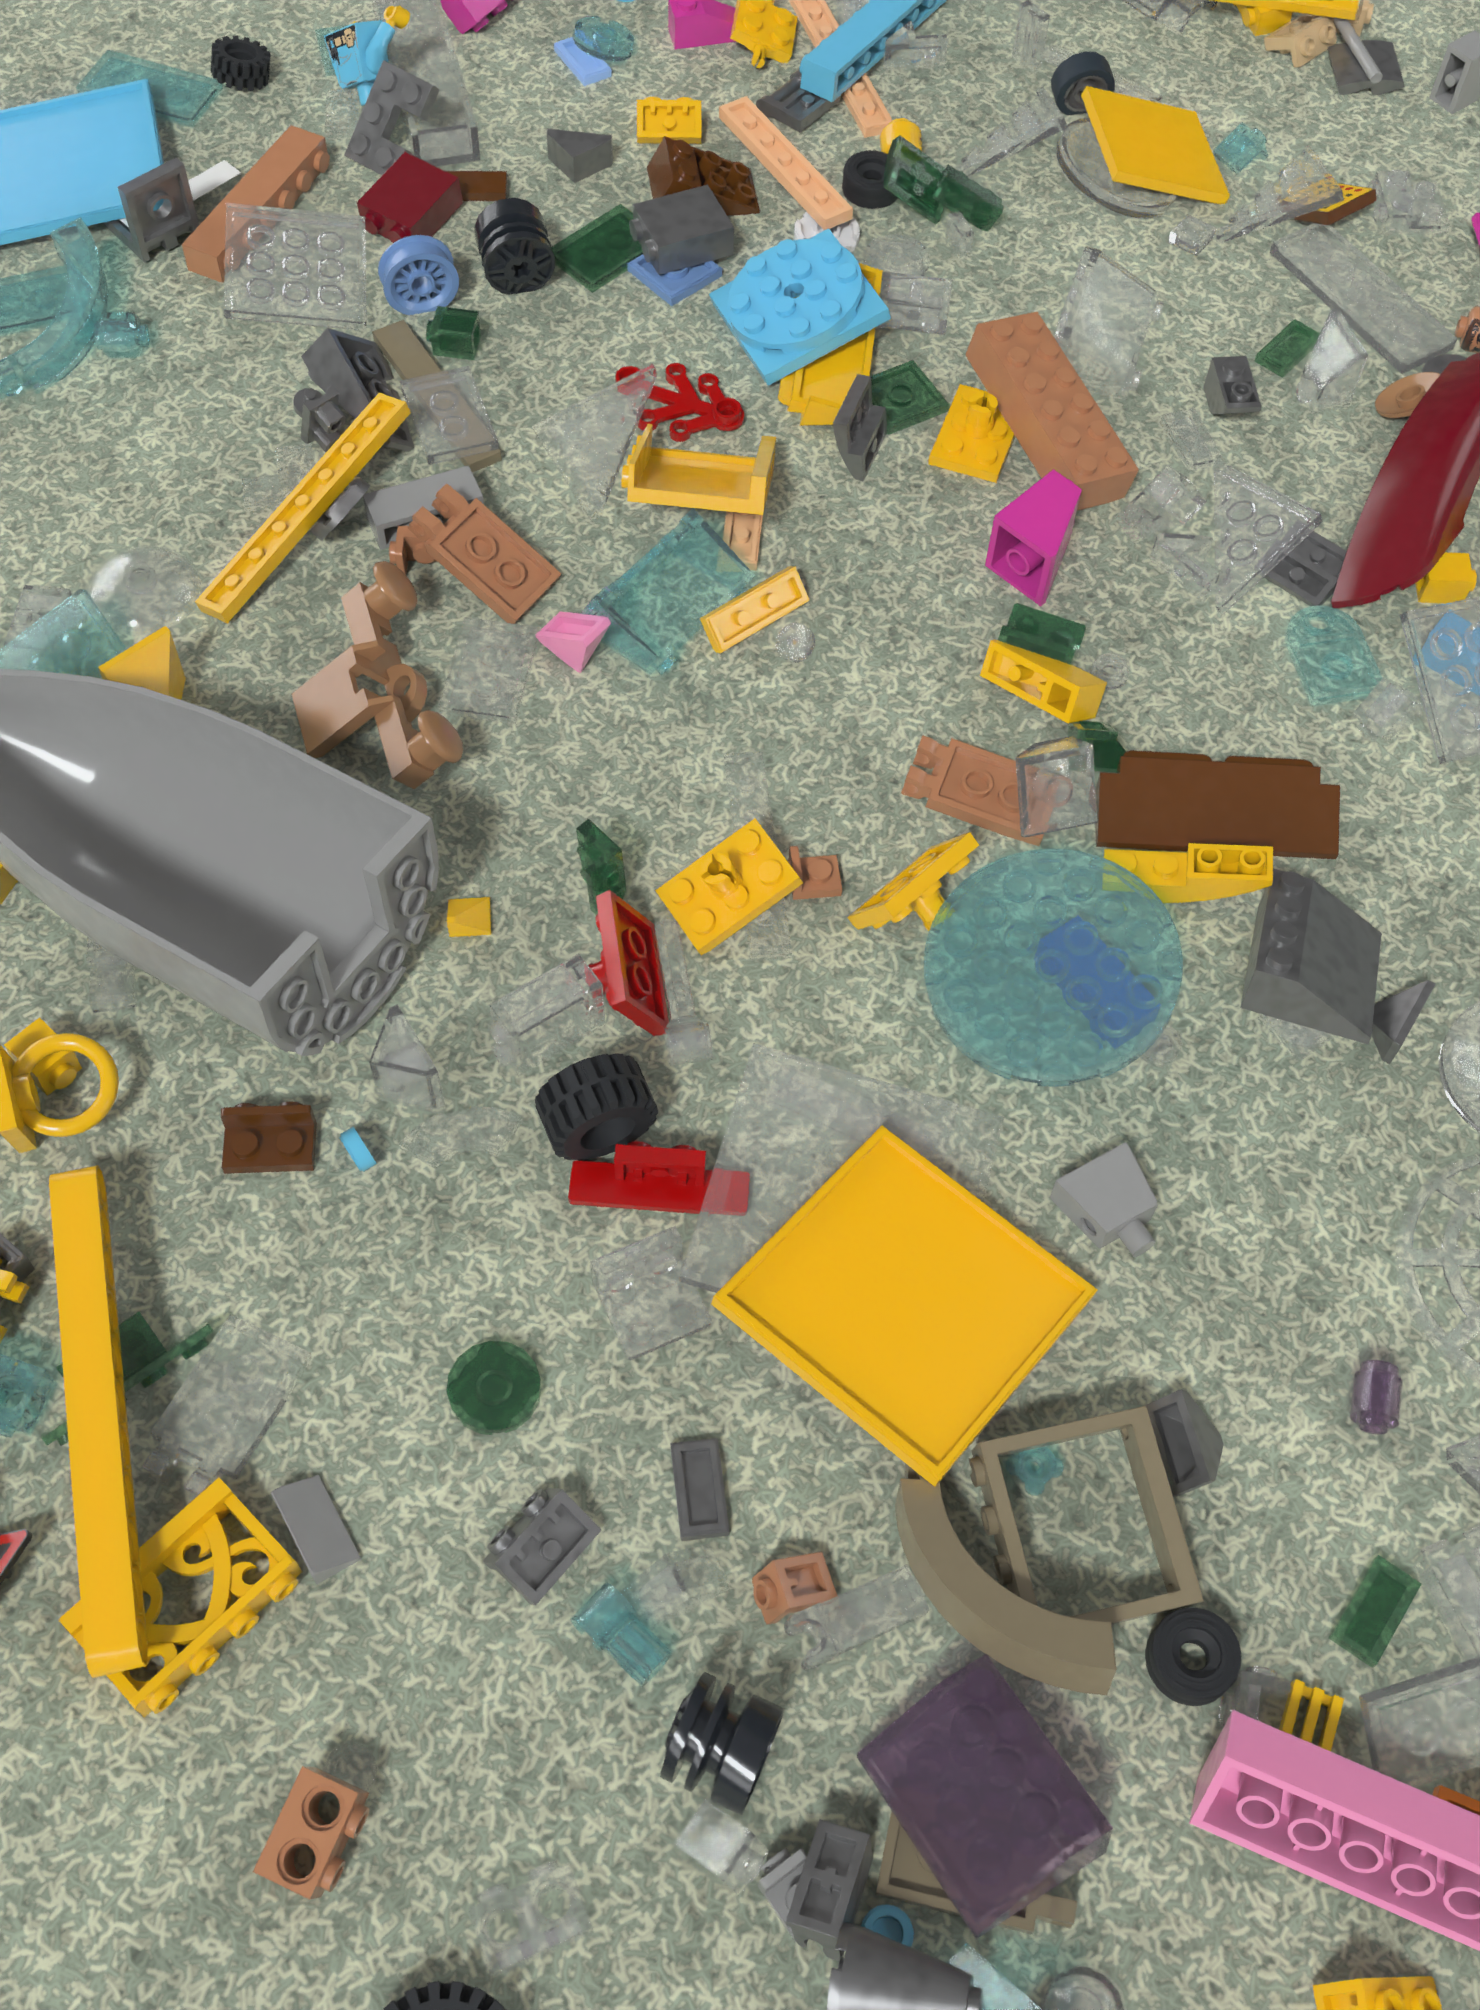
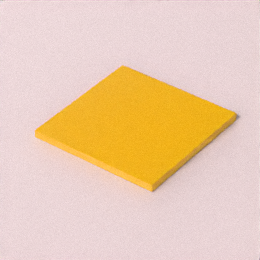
M881 1125L713 1296L711 1305L926 1481L936 1487L1091 1301L1098 1289Z

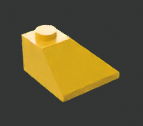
M166 626L98 667L102 679L139 686L180 700L182 699L186 678L171 632Z

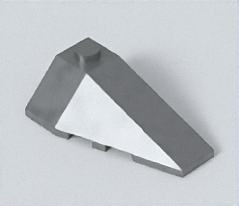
M327 328L301 356L309 370L308 375L311 380L325 393L327 388L333 385L339 392L338 404L355 419L379 392L399 399L398 392L393 389L390 391L386 381L393 378L391 369L374 341ZM406 419L384 443L386 447L403 451H410L415 448Z

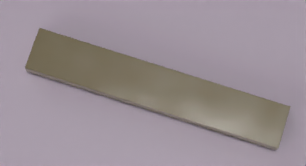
M401 320L372 331L375 343L463 465H469L473 473L502 461L499 448L407 323Z

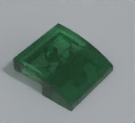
M899 135L892 140L884 171V188L932 223L937 224L940 221L948 197L944 189L950 172Z

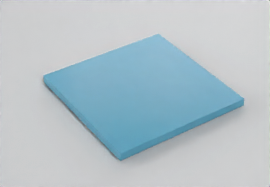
M148 79L0 110V245L126 218L117 187L164 164L152 89ZM164 199L159 200L155 204L153 211L158 210L162 206Z

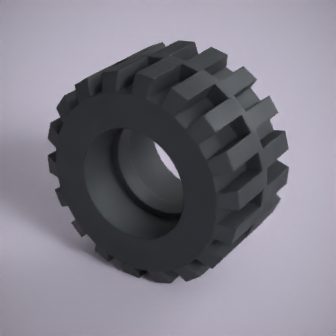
M619 1053L598 1055L564 1068L552 1076L546 1084L542 1085L538 1091L539 1094L535 1097V1107L553 1151L558 1157H564L566 1160H587L615 1152L616 1144L627 1145L647 1132L649 1127L656 1121V1115L658 1114L657 1105L638 1062L629 1055L624 1056Z

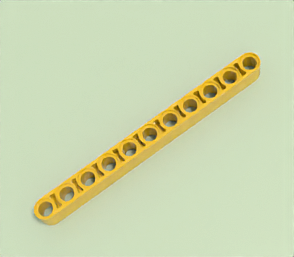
M99 1165L55 1173L49 1177L85 1660L92 1678L140 1668L148 1664V1642L106 1185Z

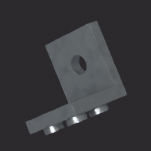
M176 157L118 186L128 226L121 222V219L103 223L143 262L150 260L148 252L161 245L166 250L177 246L178 236L188 231L193 232L199 226L185 165ZM164 199L162 206L158 210L153 211L155 204L159 200Z

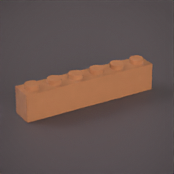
M290 125L182 243L188 270L221 283L231 273H236L245 257L250 252H255L261 239L268 232H272L275 229L277 221L284 213L290 212L303 192H308L316 177L328 169L330 157L327 152L325 137Z

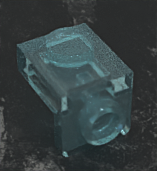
M1242 122L1213 150V153L1217 159L1237 174L1257 155L1262 160L1268 157L1265 146L1267 139L1259 129L1254 127L1251 130Z

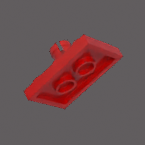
M611 890L597 895L598 914L595 920L601 933L603 950L600 953L601 961L582 967L581 978L585 989L594 998L606 993L607 1001L612 1009L620 1012L633 1021L635 1025L640 1026L653 1036H660L670 1032L654 924Z

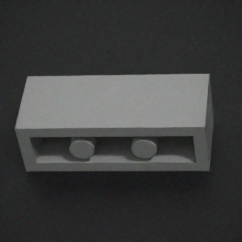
M469 465L364 494L363 500L367 520L380 550L389 548L390 541H396L398 526H409L413 521L412 516L422 506L436 516L443 524L449 520L445 519L432 506L433 501L437 498L436 493L446 483L461 494L469 504L475 498L484 504L483 495Z

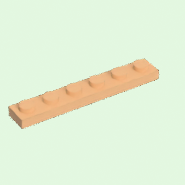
M747 96L719 106V118L823 230L852 220L853 207Z

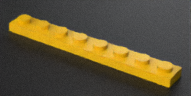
M380 392L374 397L197 598L195 603L201 612L229 623L409 416L411 412L405 401Z

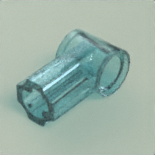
M605 1582L575 1613L570 1621L581 1635L586 1631L594 1640L591 1645L600 1652L604 1649L621 1668L643 1687L664 1667L672 1656V1651L636 1617L637 1613L629 1601L615 1587Z

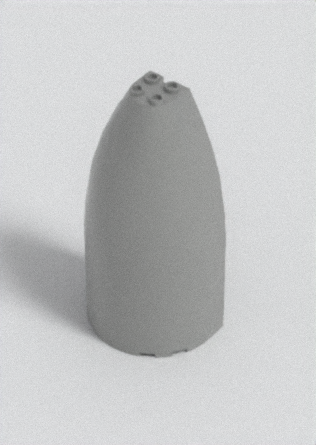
M0 669V863L11 876L64 921L110 953L287 1053L288 1051L296 1052L301 1056L321 1053L324 1044L331 1040L338 1044L343 1042L370 1019L388 998L406 971L407 967L401 965L411 943H420L430 914L425 912L424 908L428 891L432 892L437 889L439 872L437 842L431 817L256 728L213 710L143 687L90 676L35 670Z

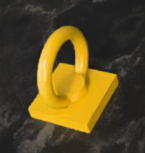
M60 1033L44 1037L30 1045L16 1062L0 1045V1134L18 1153L37 1149L34 1131L47 1136L67 1137L83 1133L96 1126L109 1113L118 1093V1070L110 1053L95 1040L74 1033ZM60 1051H74L87 1056L95 1064L100 1075V1089L93 1104L81 1114L67 1119H54L40 1113L41 1107L37 1088L30 1074L39 1061L50 1054Z

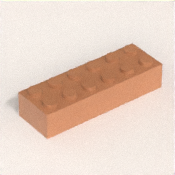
M1032 312L978 323L965 356L988 393L996 397L999 411L1040 477L1043 478L1054 469L1080 487L1082 492L1077 511L1124 498L1139 469L1039 313Z

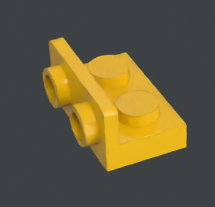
M658 97L637 99V143L660 144L664 136L674 140H683L688 144H701V100H693L689 97H680L676 100H662Z

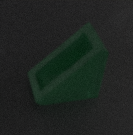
M1084 720L1069 723L1068 769L1117 773L1120 757L1126 752L1117 741L1118 732L1108 722Z

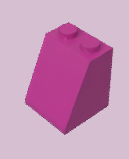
M1054 469L994 516L985 562L987 568L1039 606L1046 603L1067 549L1082 492L1080 487Z

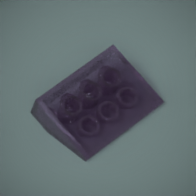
M984 1654L941 1681L857 1753V1759L976 1939L1083 1869L1107 1851L1113 1827L987 1654Z

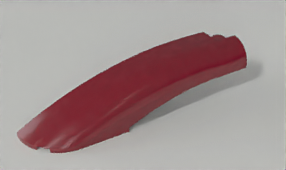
M1480 353L1473 354L1466 360L1449 363L1420 400L1395 440L1373 484L1353 533L1331 600L1333 608L1352 607L1381 600L1380 595L1390 593L1397 587L1400 590H1404L1415 584L1432 570L1465 527L1463 519L1480 478Z

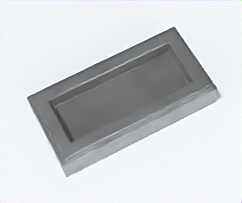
M718 1438L670 1443L681 1541L729 1536Z

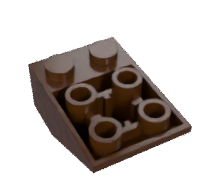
M664 136L647 166L653 199L708 185L727 216L760 213L750 168L741 162H732L721 158L712 151H703L690 146L683 140H674Z

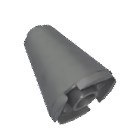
M846 1922L842 1926L835 1949L846 1952L845 1957L840 1959L838 1968H831L827 2010H982L983 1988L974 1987L973 1974L858 1924Z

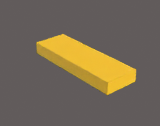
M788 566L699 619L713 650L716 653H722L810 600L796 566Z

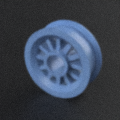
M413 235L402 238L390 245L379 261L378 274L383 284L386 300L391 307L402 314L414 315L441 310L454 299L458 291L459 275L454 266L452 254L443 242L434 237Z

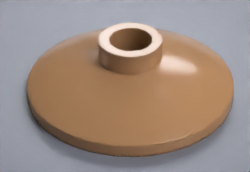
M1421 372L1406 376L1392 383L1379 394L1375 401L1378 414L1387 418L1410 417L1420 400L1440 374L1436 372Z

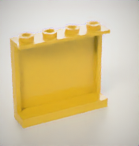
M647 424L643 435H638L636 445L633 444L632 454H629L627 458V465H623L621 487L628 489L627 501L763 515L773 477L776 437L762 436L756 457L652 447L653 424Z

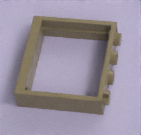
M1146 1406L978 1443L971 1451L973 1457L969 1458L972 1470L970 1477L975 1487L981 1486L986 1505L981 1506L980 1509L983 1527L988 1536L994 1535L999 1554L993 1557L995 1573L1001 1585L1007 1584L1009 1591L1038 1606L998 1457L1120 1430L1168 1594L1070 1617L1082 1620L1111 1622L1112 1625L1192 1606L1204 1601Z

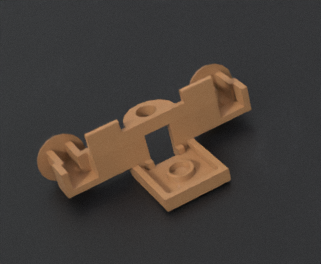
M380 561L375 563L373 567L376 581L368 587L359 582L341 597L354 645H351L294 691L292 698L308 755L314 758L323 757L367 721L375 717L392 779L415 789L433 776L434 770L446 761L451 763L459 762L463 755V742L457 730L440 713L430 710L421 712L427 696L426 679L419 671L406 664H402L397 646L383 638L384 635L388 636L392 633L389 622L391 618L401 610H414L417 605V593L412 582L402 570L390 562ZM364 674L383 684L387 696L381 697L366 688H362L359 691L356 678ZM410 684L408 692L404 695L406 687ZM417 716L420 732L413 729L411 724Z

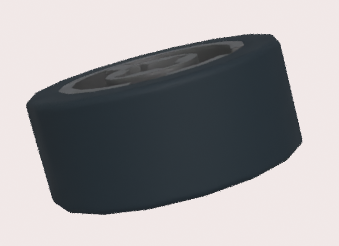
M1086 51L1077 53L1062 61L1055 69L1051 78V90L1056 105L1063 114L1087 113L1081 97L1086 86L1114 92L1115 80L1110 65L1103 55L1097 52Z

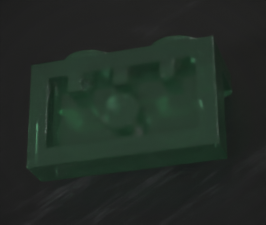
M948 164L942 171L932 195L933 200L980 230L987 232L1000 217L1004 206L1001 205L1003 199L967 177L965 173L956 170Z
M1016 603L1013 606L1008 624L1002 626L998 640L1068 664H1073L1077 658L1087 627L1084 624Z
M587 819L576 828L578 839L577 852L581 859L582 869H580V873L587 883L590 910L597 915V895L611 890L623 899L627 889L622 849L590 819Z

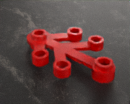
M671 363L665 369L666 381L675 385L678 393L644 382L643 372L637 367L625 366L616 372V390L619 394L628 398L639 395L668 405L653 410L643 409L638 412L637 426L643 431L647 424H653V430H655L660 422L693 413L701 415L687 421L678 419L670 424V438L676 442H684L690 438L691 433L713 427L722 431H732L738 429L744 422L745 414L740 403L736 399L724 397L718 386V377L714 374L704 373L698 377V391L703 395H708L711 402L708 403L699 400L686 376V367L680 363ZM704 383H711L713 385L707 386ZM644 419H652V421H649V422H646V421H643V420H644ZM677 429H683V430H685V431H684V432H677V431H675V430H677Z

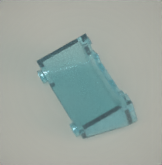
M693 508L681 518L675 529L663 536L656 546L614 583L612 582L608 587L605 586L596 594L580 614L608 617L611 624L600 642L649 675L654 671L662 675L678 660L673 654L703 627L699 618L746 592L748 589L745 586L755 575Z

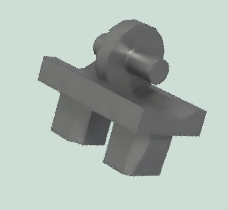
M333 385L327 388L324 395L315 389L304 388L299 390L293 399L294 410L302 418L301 440L307 445L315 440L325 452L342 435L339 429L345 424L346 416L338 408L339 392Z

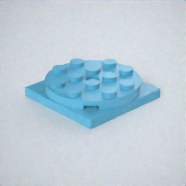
M829 228L810 239H786L779 242L776 246L750 258L733 281L709 293L711 302L767 386L891 319L889 308L862 274L855 256L839 243Z

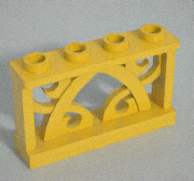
M219 1477L139 1547L143 1593H147L151 1597L150 1605L145 1613L148 1663L151 1658L161 1656L165 1661L164 1667L149 1681L133 1679L130 1670L106 1676L144 1718L151 1711L157 1714L170 1706L179 1695L177 1687L192 1673L195 1676H199L211 1668L220 1656L217 1650L232 1636L235 1639H239L246 1635L257 1624L259 1620L257 1613L271 1600L277 1603L286 1598L298 1584L296 1577L302 1573L296 1560L279 1544ZM231 1512L253 1537L238 1541L230 1546L220 1521ZM193 1545H198L201 1548L199 1558H203L212 1552V1557L199 1563L188 1564L184 1559L185 1552ZM247 1551H259L267 1555L269 1570L258 1582L248 1585L244 1582V1575L248 1570L257 1567L250 1562H239L233 1565L232 1558ZM167 1568L183 1576H198L214 1569L212 1595L204 1620L179 1625L154 1624L163 1603V1591L158 1576ZM233 1594L239 1599L230 1606L231 1596ZM79 1600L58 1620L84 1649L81 1602ZM189 1644L180 1653H178V1650L175 1645Z

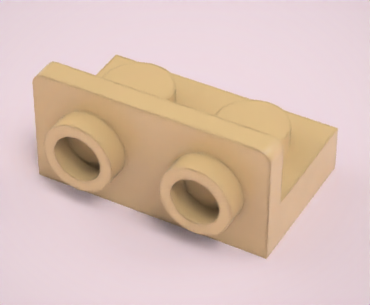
M1302 13L1264 38L1266 51L1279 50L1280 54L1291 52L1293 67H1301L1326 51L1329 46L1336 44L1333 17Z

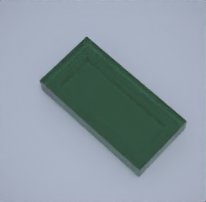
M1294 319L1256 354L1254 362L1283 378L1321 342L1323 335Z
M1377 1555L1370 1564L1330 1634L1329 1639L1371 1668L1375 1667L1422 1583L1380 1555Z

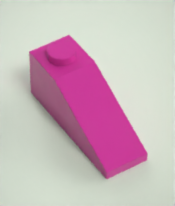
M668 0V31L674 49L736 42L730 39L735 7L715 0Z

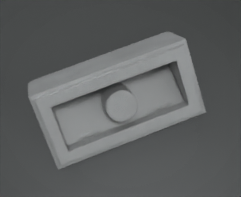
M319 1475L281 1486L270 1492L316 1584L361 1560Z

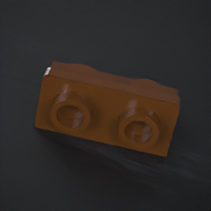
M289 1101L283 1102L279 1106H258L252 1103H240L235 1107L221 1108V1120L225 1127L222 1170L224 1174L314 1171L317 1122L310 1105Z

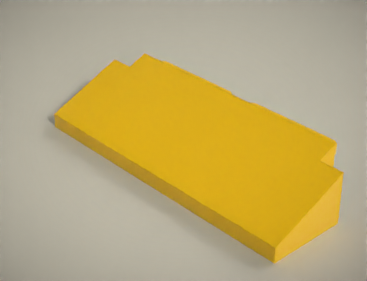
M859 263L862 274L880 296L883 270ZM875 328L780 379L778 400L788 406L787 411L801 413L800 425H833V421L856 375L870 376Z

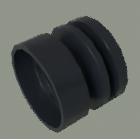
M518 198L500 199L488 205L478 215L474 226L475 239L479 254L481 255L486 279L494 289L508 295L536 291L542 288L551 279L554 272L555 256L548 238L544 218L538 207L527 200Z
M704 1672L696 1686L683 1699L665 1742V1757L660 1778L673 1783L685 1761L691 1764L684 1789L692 1792L705 1772L713 1774L715 1777L711 1789V1802L742 1816L775 1739L785 1708L757 1695H753L739 1715L731 1711L735 1685L727 1683L717 1703H713L710 1701L716 1683V1677Z

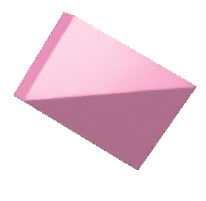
M560 611L535 636L540 643L562 661L581 673L611 622L608 617Z

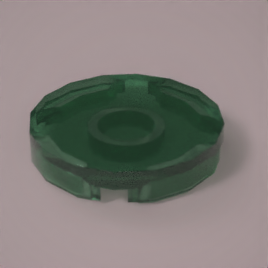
M487 1341L472 1346L457 1358L448 1374L446 1392L453 1414L464 1427L485 1435L501 1432L507 1433L517 1430L532 1417L540 1402L541 1378L535 1361L524 1349L509 1342Z

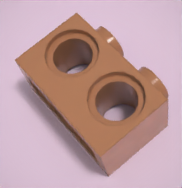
M302 1766L253 1872L309 1900L322 1897L325 1890L331 1892L337 1885L345 1867L346 1861L340 1857L349 1837L357 1838L367 1820L369 1808L364 1806L369 1792L316 1767ZM328 1792L335 1794L340 1803L339 1814L330 1824L325 1823L318 1813L319 1802ZM304 1844L313 1850L316 1859L312 1872L307 1876L298 1873L294 1865L296 1851Z

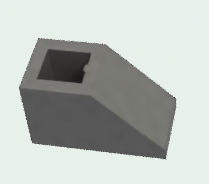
M1247 356L1212 357L1203 386L1210 413L1260 412L1262 406Z

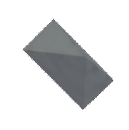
M1429 980L1424 981L1374 1005L1372 1038L1382 1061L1388 1064L1392 1062L1435 987V983Z
M1181 1389L1144 1405L1147 1407L1173 1497L1215 1482L1224 1443L1221 1434L1189 1393Z

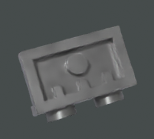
M548 1488L545 1492L539 1489L531 1495L521 1508L524 1515L512 1528L506 1526L492 1538L487 1546L491 1552L483 1560L490 1569L497 1570L529 1604L535 1606L602 1530L562 1489Z

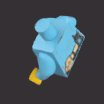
M389 6L385 9L384 19L386 22L382 20L354 21L351 25L324 35L339 86L342 89L357 87L361 106H364L383 60L388 62L387 47L396 32L394 26L403 29L409 22L410 12L401 6Z

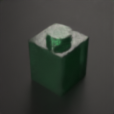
M437 306L433 320H428L426 327V340L432 344L433 355L466 360L475 359L481 339L479 311Z

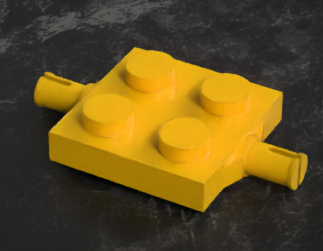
M737 0L730 39L746 46L753 52L751 64L755 66L757 63L756 68L764 66L765 57L780 63H788L792 56L798 17L785 8L774 6L775 0Z

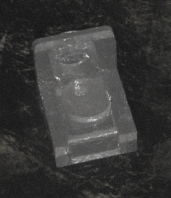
M707 1799L703 1801L674 1843L683 1853L720 1879L737 1895L742 1893L747 1884L756 1879L763 1866V1860L768 1854V1848L748 1828Z

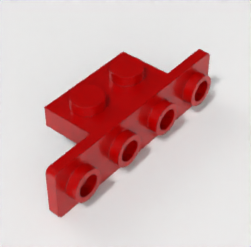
M635 1141L627 1145L616 1144L614 1163L573 1161L568 1201L572 1205L745 1217L747 1215L750 1176L747 1173L706 1170V1151L697 1150L689 1145L662 1148L652 1147L648 1143Z

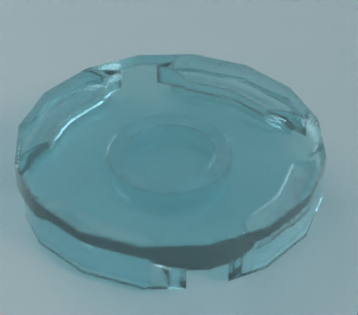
M588 16L577 20L572 38L580 50L598 59L613 62L625 61L632 56L635 39L633 34L622 24L614 20H609L608 24L600 22L601 18L598 16Z

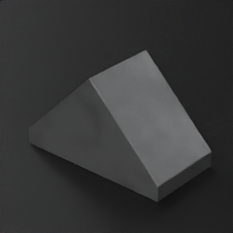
M547 128L548 159L574 183L612 166V135Z

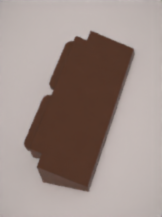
M1127 751L1120 757L1117 773L1100 772L1093 794L1096 847L1187 852L1188 843L1273 847V856L1337 859L1339 855L1340 785L1320 784L1321 767L1313 766L1310 761L1303 759L1229 756L1225 759V762L1212 761L1209 756L1204 754Z

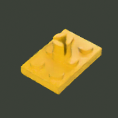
M959 385L929 455V465L997 483L1015 435L997 407L998 401L993 394L974 387Z
M754 818L655 891L700 955H703L798 888L803 882L756 818Z
M968 832L931 846L847 918L858 930L869 926L878 929L890 920L893 923H897L912 911H915L927 931L936 929L955 913L952 906L941 895L939 888L942 886V883L939 879L947 872L952 875L964 868L970 862L967 855L979 846L978 842Z

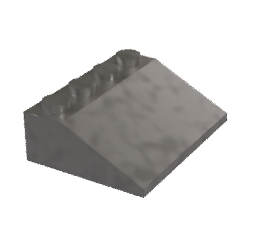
M1273 868L1272 886L1264 889L1257 910L1240 1008L1369 1044L1372 1035L1382 933L1315 880L1303 877L1295 872H1285Z

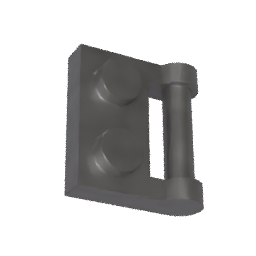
M800 69L795 71L790 76L789 81L770 96L764 95L756 102L757 108L767 118L771 116L798 132L803 131L840 100L839 96L834 102H830L801 89L802 73H800Z

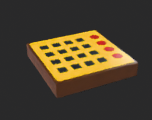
M1326 181L1280 204V215L1288 219L1329 226L1376 201V189Z

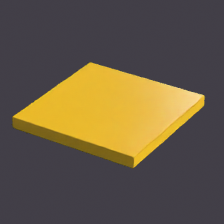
M1090 86L1085 87L1081 97L1114 182L1214 204H1225L1230 194L1195 111Z

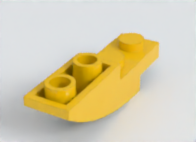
M1188 843L1187 853L1104 849L1102 892L1143 894V901L1185 903L1221 899L1254 892L1272 886L1273 847Z

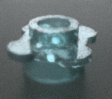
M1045 1446L1022 1451L1018 1455H1011L1006 1461L1008 1473L1017 1475L1025 1484V1491L1032 1496L1042 1494L1044 1492V1485L1051 1478L1061 1476L1064 1469L1062 1461L1059 1458H1055L1052 1451ZM1032 1462H1036L1039 1465L1037 1471L1031 1469L1030 1464Z

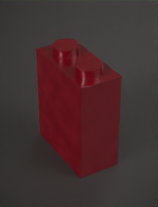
M404 152L357 201L362 227L370 234H379L389 239L392 243L413 235L433 237L463 204L459 177L407 152Z

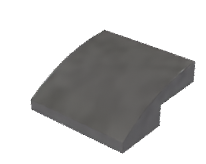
M1361 40L1383 74L1381 81L1376 84L1370 82L1347 43L1328 47L1339 95H1347L1367 88L1371 89L1372 95H1381L1404 88V81L1393 42Z
M857 374L833 421L836 443L846 467L854 479L864 482L887 434L886 407L872 405L871 376Z
M1298 522L1281 543L1277 541L1255 568V572L1317 610L1333 595L1347 551Z

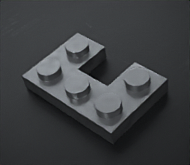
M383 60L344 156L383 175L404 152L412 155V152L389 141L401 109L427 121L440 89Z

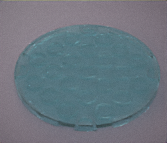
M1038 849L1012 854L987 864L971 874L953 890L940 907L929 930L924 951V977L928 999L936 1020L950 1041L964 1055L984 1069L1009 1080L1014 1078L1037 1083V1086H1073L1076 1082L1091 1080L1097 1077L1104 1078L1137 1060L1155 1043L1168 1025L1180 994L1183 976V956L1177 929L1171 915L1153 890L1133 873L1110 860L1082 851L1068 849Z

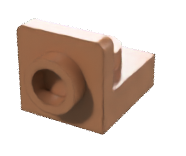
M398 526L396 541H390L389 544L390 563L396 564L406 575L408 561H417L422 564L438 561L426 552L425 542H422L408 529V526Z
M789 846L788 863L803 882L802 885L792 891L793 900L842 895L837 855L800 858L798 846Z
M822 1551L773 1560L752 1578L754 1599L757 1606L761 1609L767 1625L779 1622L789 1613L829 1606L838 1599Z

